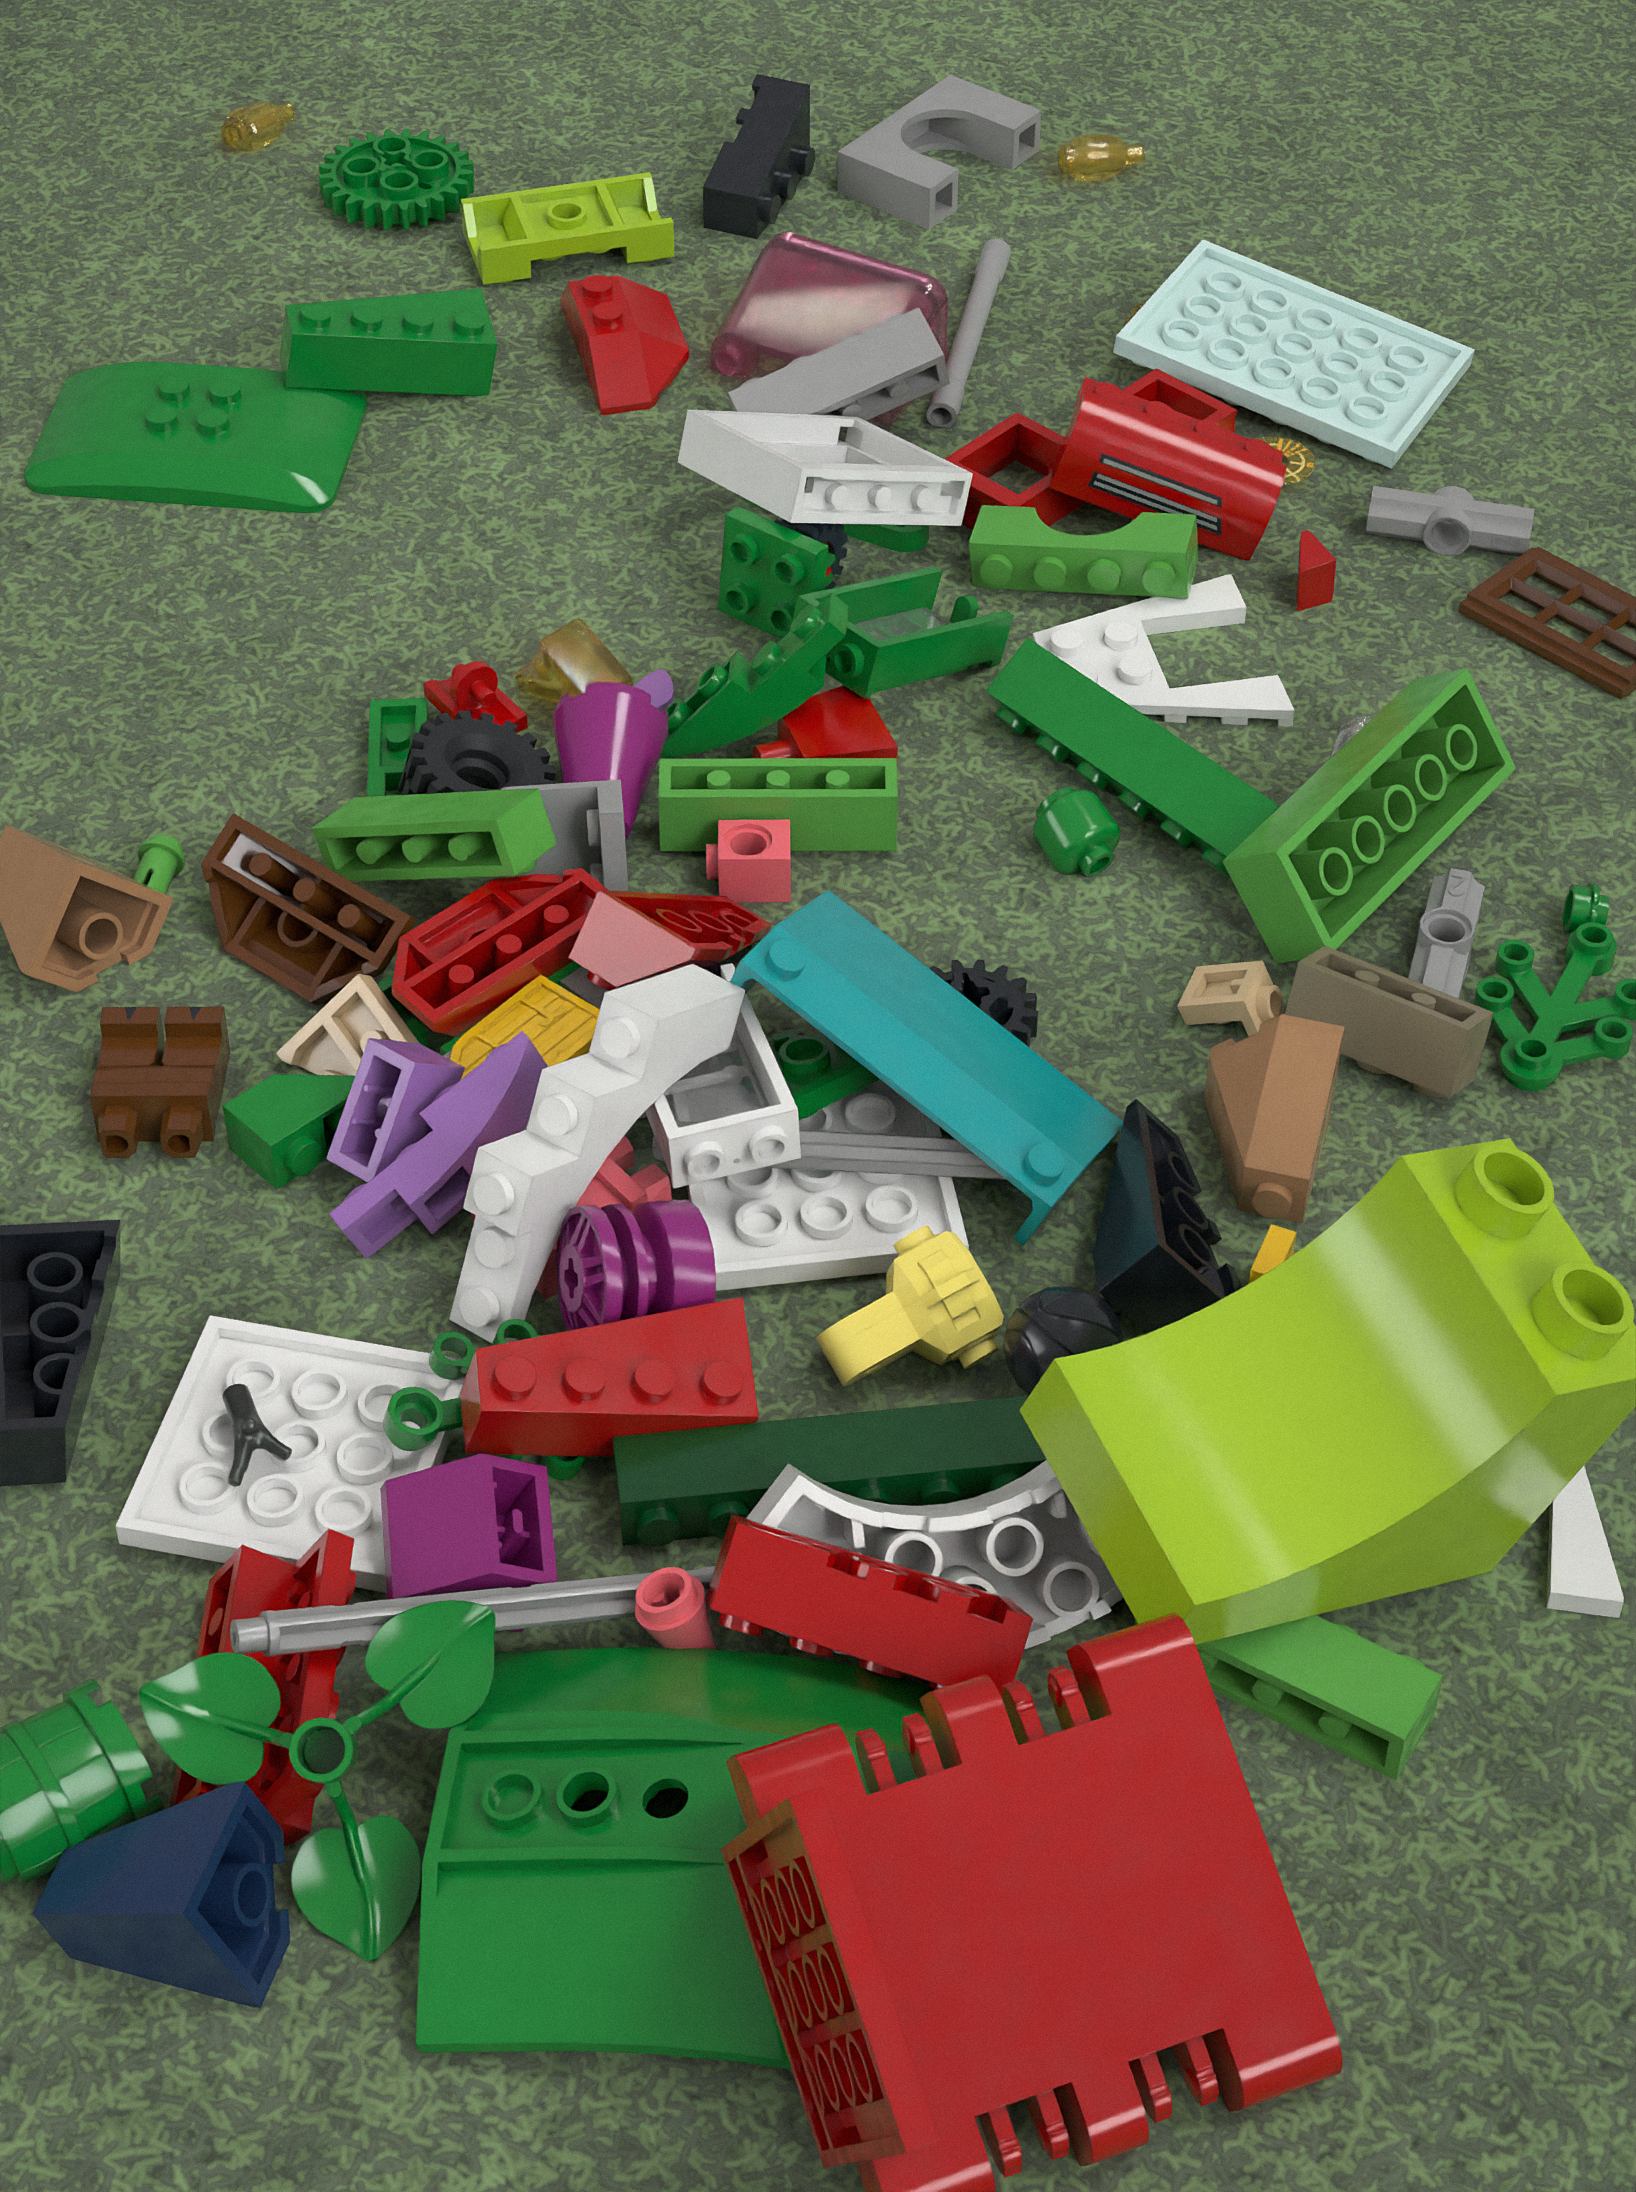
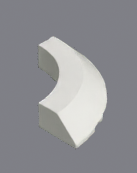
M1047 1460L1024 1476L991 1492L947 1504L924 1506L890 1505L863 1500L819 1483L788 1463L746 1518L1010 1598L1033 1618L1024 1649L1051 1640V1636L1067 1631L1090 1618L1096 1620L1112 1611L1110 1607L1124 1598ZM833 1650L835 1653L848 1655V1654H845V1653H842V1652Z

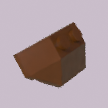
M234 813L201 863L204 879L209 883L212 909L223 950L314 1005H320L335 997L357 974L369 975L372 978L382 974L397 952L399 937L409 932L416 921L410 915Z

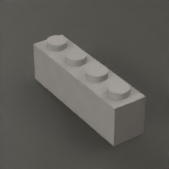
M918 307L905 314L893 315L882 324L858 335L846 336L835 345L811 356L799 357L790 362L788 366L764 377L749 379L739 388L728 392L734 412L856 416L867 421L950 384L944 353ZM841 426L840 432L847 430L848 427Z

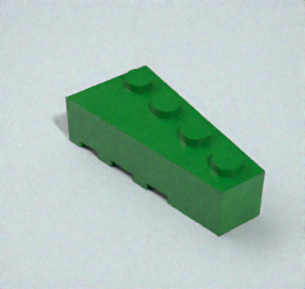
M480 288L286 305L279 359L286 387L485 396L490 394L498 343L482 289Z

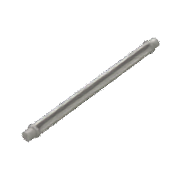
M715 1566L686 1571L702 1583L705 1597ZM651 1573L534 1584L530 1587L521 1588L505 1587L358 1602L354 1605L345 1606L328 1605L279 1611L268 1610L262 1611L260 1616L256 1618L232 1620L230 1640L234 1653L262 1652L265 1657L336 1649L348 1645H370L377 1631L397 1614L419 1605L447 1600L468 1601L490 1607L496 1615L495 1631L634 1617L637 1588Z

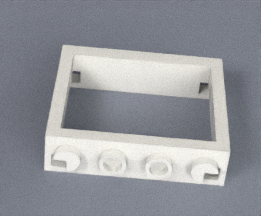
M687 410L678 463L790 523L961 526L973 473L856 416ZM841 426L848 427L845 442L838 439Z

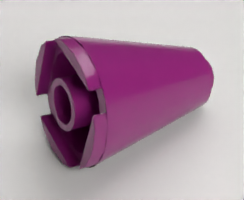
M612 682L586 684L585 693L570 698L569 691L561 696L554 708L552 724L563 783L621 780L626 841L631 833L668 737V713L663 706L661 712L651 704V695L642 689L623 683Z

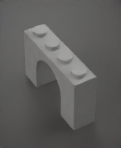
M949 75L838 151L836 160L837 192L930 230L957 210L959 169L920 153L944 149L964 151L1013 170L1039 151L1041 110Z

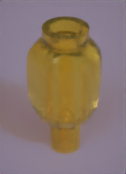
M267 101L253 102L238 107L229 113L227 122L222 125V139L230 149H240L246 152L256 151L280 136L284 125L294 120V108L289 103L277 106Z
M1079 135L1074 137L1068 144L1060 145L1057 155L1058 167L1062 174L1070 173L1074 179L1080 182L1108 179L1118 175L1126 164L1143 163L1145 161V148L1143 144L1125 145L1122 139L1115 135Z

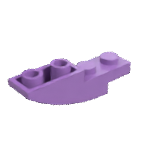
M523 1031L509 1042L493 1049L484 1062L459 1082L442 1090L434 1102L419 1113L432 1131L419 1142L407 1146L400 1152L393 1163L368 1183L352 1190L344 1202L329 1213L331 1218L365 1258L373 1255L417 1218L433 1235L463 1208L468 1190L467 1184L470 1182L478 1147L519 1133L525 1129L530 1118L542 1069L547 1068L548 1065Z

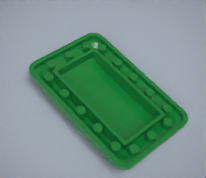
M141 361L117 363L80 370L70 375L61 389L24 473L25 483L30 490L45 495L293 513H316L332 506L337 498L367 411V396L361 390L286 387L283 372L268 369Z

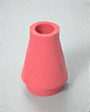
M667 1567L651 1573L640 1583L635 1595V1617L642 1627L663 1648L718 1650L712 1638L704 1587L696 1577L689 1575L681 1568Z

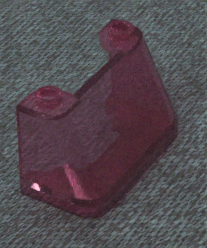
M782 232L775 235L761 250L718 330L711 346V370L742 380L748 378L758 368L760 353L792 362L799 357L811 356L829 348L846 336L858 335L876 327L893 315L905 314L918 307L943 351L946 361L947 293L943 285L936 278L926 273L794 233ZM914 400L868 421L890 427Z

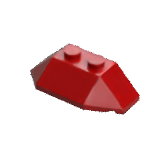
M592 275L584 280L567 282L560 297V305L601 416L654 407L659 400V394L672 383L689 359V347L667 294L618 275Z
M582 868L564 870L563 875L530 874L493 879L399 937L392 981V995L434 1032L457 1037L484 1019L540 974L548 978L573 962L569 955L598 890L608 889Z

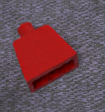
M845 685L811 696L802 705L777 721V741L753 747V758H897L898 746L869 698L864 699Z

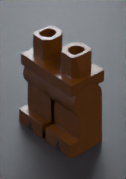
M224 1006L167 1007L164 1022L166 1041L164 1040L159 1007H102L100 1019L102 1041L90 1099L98 1142H101L102 1153L106 1158H130L132 1154L137 1152L138 1142H161L162 1152L168 1154L171 1158H194L202 1141H214L215 1120L219 1113L231 1052Z

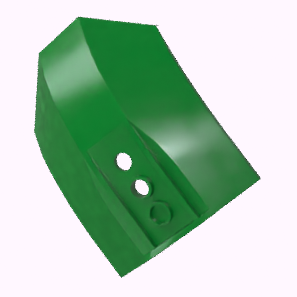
M655 1647L494 1652V1676L487 1698L472 1717L461 1724L451 1727L449 1731L422 1862L416 2046L419 2052L587 2051L636 2053L734 2061L792 2069L721 1852L722 1847L747 1829L725 1761L733 1755L828 1724L837 1723L849 1742L867 1795L870 1792L861 1769V1763L858 1760L855 1733L869 1728H873L885 1744L897 1785L914 1780L916 1776L901 1737L902 1718L919 1713L925 1719L930 1730L920 1698L936 1689L903 1678L882 1675L857 1665L776 1654L716 1649ZM679 1788L688 1794V1801L685 1807L672 1817L655 1818L646 1812L648 1801L653 1799L660 1790ZM591 1790L608 1792L604 1802L595 1809L583 1812L571 1809L573 1803L578 1801L585 1792Z

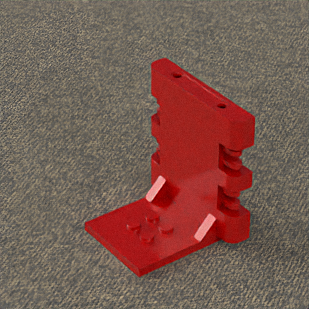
M1176 1613L1076 1644L1066 1651L1073 1674L1063 1665L1048 1670L1047 1677L1048 1693L1062 1729L1060 1732L1045 1736L1033 1697L1020 1680L1003 1685L1001 1698L994 1682L988 1675L983 1674L930 1691L920 1698L930 1730L925 1719L919 1713L902 1718L901 1737L916 1776L914 1780L897 1785L885 1744L873 1728L855 1733L858 1760L861 1763V1769L870 1792L869 1795L866 1794L849 1742L837 1723L828 1724L733 1755L725 1761L747 1829L722 1847L721 1852L824 2168L856 2162L866 2192H996L992 2168L975 2116L979 2117L994 2162L1000 2173L1006 2178L1022 2172V2150L1015 2136L1006 2105L1025 2099L1031 2115L1037 2140L1051 2160L1069 2155V2135L1079 2165H1092L1146 2145L1149 2141L1146 2113L1154 2123L1172 2117L1171 2092L1156 2054L1157 2051L1171 2046L1174 2048L1182 2074L1184 2075L1186 2087L1196 2102L1203 2106L1217 2101L1219 2085L1229 2112L1248 2108L1341 2073L1343 2059L1336 2030L1195 1641L1186 1623Z

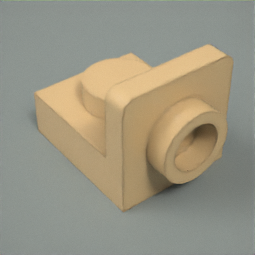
M1252 961L1197 966L1177 1007L1186 1025L1226 1024L1231 1021H1242L1249 1037L1258 1033L1261 1023L1283 1014L1284 1003L1282 993L1278 986L1273 985L1264 962Z

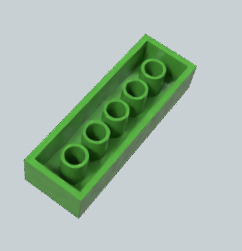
M1468 668L1412 680L1222 861L1275 962L1284 963L1302 960L1323 946L1336 950L1516 769Z

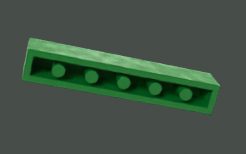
M1030 638L1024 641L985 690L999 706L1000 709L996 712L995 716L1006 727L1019 736H1022L1027 729L1037 735L1038 738L1035 744L1060 764H1062L1066 757L1079 764L1075 769L1077 774L1097 790L1102 792L1109 785L1120 792L1116 798L1117 801L1139 819L1144 820L1149 813L1162 821L1158 827L1159 830L1178 846L1186 849L1193 842L1205 851L1201 855L1202 860L1227 879L1230 878V875L1222 861L1280 807V805Z

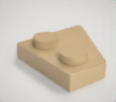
M357 974L276 1054L282 1061L290 1065L300 1066L316 1075L356 1076L369 1038L412 1043L419 1042L374 979L369 975Z

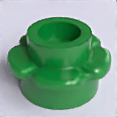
M1589 882L1587 886L1572 884L1569 887L1562 916L1564 932L1572 933L1580 925L1588 922L1606 924L1609 898L1608 896L1600 895L1597 884Z

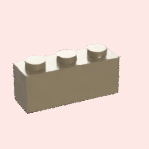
M1323 946L1298 962L1285 1015L1344 1026L1341 1054L1355 1059L1359 1067L1372 1073H1390L1412 1083L1415 1090L1427 1096L1451 1098L1475 1080L1494 1012L1330 947Z

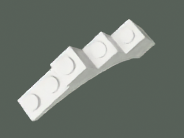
M691 964L604 993L589 1053L542 1069L527 1130L478 1147L463 1206L465 1210L476 1216L449 1318L451 1321L493 1344L501 1323L509 1319L525 1320L532 1295L560 1235L562 1221L569 1209L576 1206L607 1156L635 1121L681 1077L701 1062L729 1049L745 989L699 966ZM506 1338L505 1340L508 1343L517 1341L518 1339Z

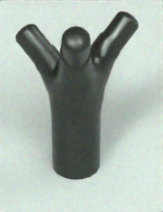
M233 1384L225 1389L222 1399L230 1418L234 1435L233 1465L227 1482L229 1485L237 1487L241 1485L254 1450L265 1449L285 1461L291 1456L292 1449L280 1442L265 1427L258 1415L250 1390L246 1385Z

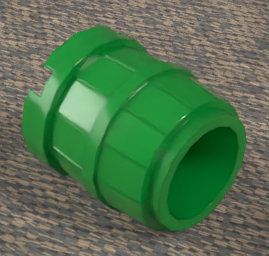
M88 1679L63 1693V1702L48 1707L20 1722L14 1720L0 1728V1883L2 1885L14 1879L19 1884H23L40 1877L56 1868L65 1849L72 1848L78 1843L163 1810L161 1795L146 1802L140 1784L152 1778L153 1775L119 1710L112 1700L98 1707L93 1702L92 1698L101 1687L94 1679Z

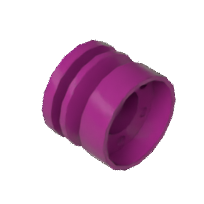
M689 1200L645 1202L636 1205L632 1212L621 1203L601 1207V1209L596 1205L577 1206L569 1209L563 1219L557 1241L555 1271L558 1300L563 1321L568 1331L715 1302L716 1269L710 1233L699 1208Z

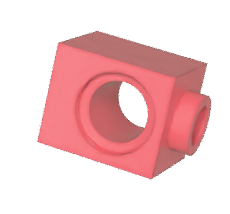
M790 819L718 820V844H706L707 880H718L719 896H726L736 903L790 902Z

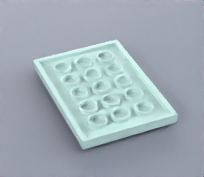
M1202 240L1116 335L1113 353L1132 360L1133 363L1139 366L1149 367L1153 370L1157 368L1190 386L1221 397L1230 404L1245 407L1269 417L1275 423L1288 425L1316 437L1323 443L1336 445L1362 456L1369 462L1379 463L1391 469L1470 367L1475 349L1205 240Z

